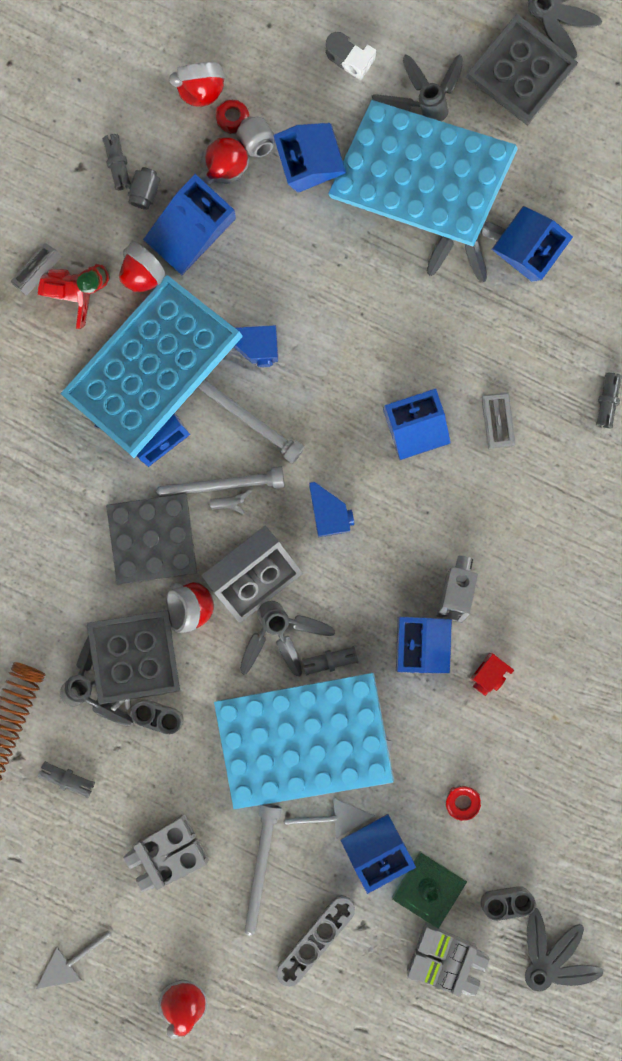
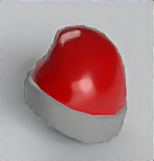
M202 62L177 67V72H173L170 75L169 81L174 87H177L180 97L187 104L195 107H204L218 99L223 91L225 75L219 63Z
M230 137L217 138L209 143L202 153L201 165L203 172L200 178L207 185L212 184L213 181L222 184L237 181L246 172L249 164V154H247L243 144Z
M132 241L123 251L124 260L120 269L119 280L124 287L135 292L154 289L162 283L165 271L159 261L147 249Z
M176 582L171 584L167 593V609L174 631L176 633L193 631L205 625L212 616L214 610L213 597L210 591L202 584L196 582L186 585Z
M182 979L172 982L162 990L157 1005L160 1016L169 1025L167 1035L171 1039L186 1036L191 1032L193 1026L205 1015L207 999L202 988L194 982Z

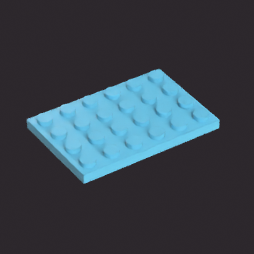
M371 100L344 158L343 163L346 173L335 178L328 194L332 199L474 246L518 149L516 144Z
M166 275L162 283L157 285L60 394L135 458L243 336L227 321Z
M374 673L214 702L233 809L394 782Z

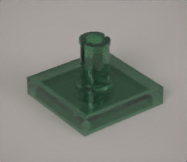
M420 851L414 860L416 868L406 873L394 892L392 900L439 929L467 881Z

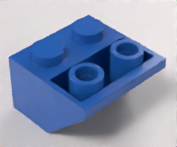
M331 123L296 125L273 135L287 183L298 193L346 173Z
M522 206L491 250L531 282L541 281L573 236L554 220Z
M436 389L384 405L383 412L399 460L451 444L445 413Z
M398 617L396 672L450 673L452 619Z
M389 814L340 839L367 894L416 868Z

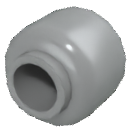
M247 117L241 122L236 132V137L243 144L249 156L264 157L273 149L275 143L274 133L264 118Z

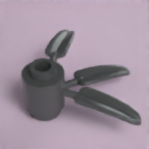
M459 54L455 57L439 86L436 83H429L416 62L409 55H404L403 63L408 77L417 91L421 90L419 102L413 101L411 98L379 94L372 95V100L406 111L411 110V106L421 107L423 116L443 121L449 112L445 94L446 92L452 93L457 84L463 65L462 56Z
M487 221L482 227L481 234L498 241L506 229ZM443 236L438 242L428 263L427 273L429 276H433L446 259L454 245L452 239ZM476 240L474 246L465 244V250L475 276L479 281L485 282L487 279L486 269L479 242Z
M276 601L264 602L257 612L258 619L263 627L259 634L254 633L246 647L240 667L241 673L245 675L252 668L266 641L264 634L267 632L273 635L278 634L280 639L276 643L283 659L295 676L300 677L302 668L291 638L289 636L284 637L283 634L288 624H293V628L296 630L325 636H333L335 630L328 624L309 617L297 615L295 619H291L280 603Z
M88 636L76 664L77 668H80L79 674L70 677L62 685L60 697L69 706H78L86 701L93 705L92 710L96 714L121 725H132V718L118 708L112 711L111 707L113 705L109 703L99 705L98 699L95 701L89 698L92 687L96 686L95 681L90 682L84 677L85 670L89 671L93 664ZM72 689L77 690L78 695H75Z

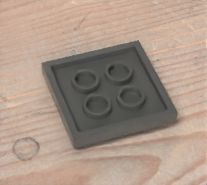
M516 14L470 69L466 78L528 126L576 68L578 62Z
M186 493L106 505L117 585L197 574Z
M168 610L87 623L99 705L180 691Z

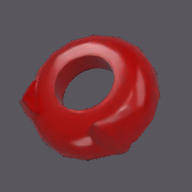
M230 99L224 101L216 108L217 125L229 134H235L241 122L245 118L250 117L248 108L238 100ZM229 109L238 110L240 113L239 119L236 121L227 120L225 117L226 111Z
M468 786L451 788L446 799L448 813L454 819L460 821L474 818L481 808L480 794ZM461 795L468 796L471 799L470 805L467 808H458L455 804L457 797Z

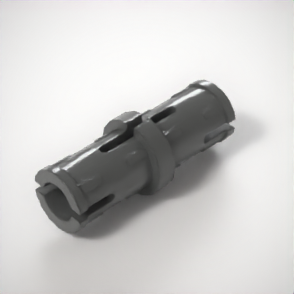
M110 134L111 139H109L108 135L102 138L108 157L106 163L107 167L111 169L115 190L121 191L124 190L123 185H125L126 189L131 186L126 168L128 162L126 156H123L119 135Z
M605 373L603 392L598 399L600 403L596 422L598 427L604 425L603 428H613L616 406L620 404V399L618 398L622 379L620 374L615 376V373Z
M354 646L335 652L328 650L325 651L326 654L302 659L303 666L315 664L314 666L304 668L306 676L328 669L331 672L335 671L336 667L358 663L357 655L345 657L356 654Z
M46 761L41 769L49 771L51 774L43 770L39 771L38 778L59 785V789L64 791L69 789L85 796V798H89L92 791L82 786L93 789L95 785L94 781L73 774V770L67 769L65 771Z

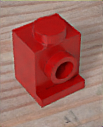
M489 653L470 679L475 682L472 687L484 696L489 692L491 693L493 689L498 691L506 680L504 674H512L514 669L493 653Z

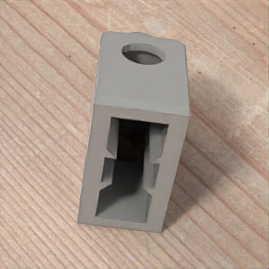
M458 556L456 566L451 567L447 572L437 617L452 619L462 623L469 616L478 576L476 572L471 571L472 558ZM456 582L460 583L463 587H459Z

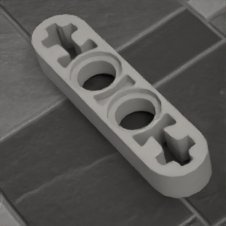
M341 895L333 899L280 962L277 977L281 984L291 987L299 983L354 916L355 907L349 897ZM338 903L340 905L347 903L349 913L347 915L345 913L339 915L337 922L340 925L337 926L334 920L327 917V915L330 913L334 917L338 912L336 905ZM328 923L332 926L333 932L329 937L319 936L317 928L320 924ZM305 944H310L315 949L314 956L308 959L303 958L299 953V949ZM295 956L298 962L305 965V967L302 968L298 964L294 970L295 977L289 976L286 979L283 968L290 969L295 964V960L292 959Z

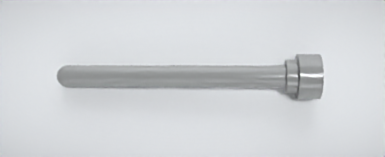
M205 379L198 386L200 390L282 449L281 453L284 454V458L290 463H295L304 451L305 446L297 440L295 442L291 439L289 441Z
M282 466L271 467V470L266 471V474L159 486L156 489V493L158 496L164 497L268 484V487L273 486L274 489L284 488Z
M260 805L259 816H261L260 821L263 822L245 925V933L248 936H252L256 931L273 825L277 824V819H280L282 807L278 805Z

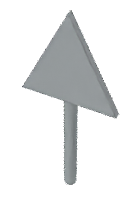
M333 798L335 816L284 819L283 822L284 824L335 821L337 839L375 815Z
M107 931L69 961H67L57 947L36 989L81 981L72 965L110 937L111 932Z

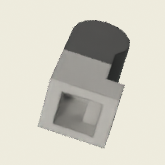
M333 32L326 39L327 58L354 77L362 80L375 61L376 49L367 44L365 49L362 50L349 42L347 36L342 32Z

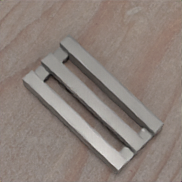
M44 243L15 275L11 283L27 296L38 284L41 276L47 273L62 255L47 243Z
M509 392L482 395L488 449L515 446ZM498 399H503L508 435L507 441L503 439ZM489 400L493 401L498 442H494Z

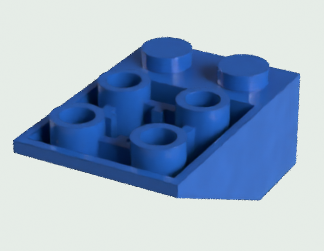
M194 174L176 193L143 240L182 276L236 220L235 210L201 178Z

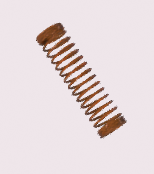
M13 662L11 667L13 672H9V674L32 684L36 688L26 687L5 680L6 683L19 687L33 696L18 694L2 688V691L15 695L31 705L14 702L0 696V700L14 704L27 712L13 711L0 705L1 710L10 712L24 720L17 721L0 715V719L9 721L20 728L13 729L0 724V728L17 736L8 737L0 734L1 738L14 745L0 744V747L10 753H0V757L7 761L0 762V767L4 769L0 770V773L6 771L3 765L10 763L6 757L13 755L9 748L16 747L15 742L12 740L20 738L16 732H21L23 728L19 724L26 723V719L21 715L30 714L29 710L25 707H32L33 704L28 699L37 698L32 691L40 690L39 686L34 682L41 683L44 681V676H46L42 671L18 662Z

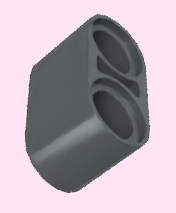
M150 700L137 702L131 709V718L134 723L163 734H174L183 725L184 719L180 711ZM141 705L150 708V719L143 720L138 716V709ZM166 714H172L177 718L175 728L170 729L164 725L163 719Z
M516 886L486 892L481 898V907L489 919L499 921L530 915L536 907V901L526 888ZM520 895L528 897L527 904L523 907L515 906V900ZM498 899L501 901L500 908L494 912L489 911V902Z

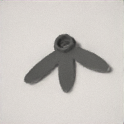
M528 0L530 13L534 17L542 19V24L548 38L574 59L577 57L575 46L558 21L576 27H595L602 24L601 18L592 12L561 4L568 0ZM537 2L542 5V9L539 8Z
M534 909L529 915L527 924V944L532 965L525 972V981L529 988L534 991H544L550 987L551 983L579 986L602 977L603 969L596 966L574 965L560 968L577 949L583 936V925L579 924L568 930L555 943L548 955H546L547 936L544 921L539 909ZM542 974L544 979L541 982H536L534 980L535 975Z

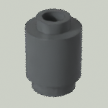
M146 167L135 171L128 192L130 197L129 204L140 209H149L150 204L154 202L161 180L156 176V171Z

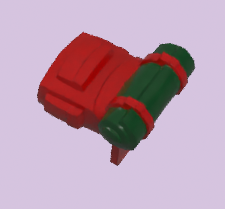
M100 264L88 267L79 275H71L67 269H50L49 273H44L40 278L38 295L78 302L76 328L81 329L86 325L90 294L105 287L110 279V274L107 268Z

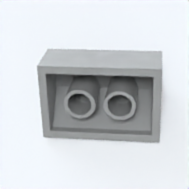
M265 525L202 574V577L231 614L241 623L258 610L264 602L272 599L303 573Z

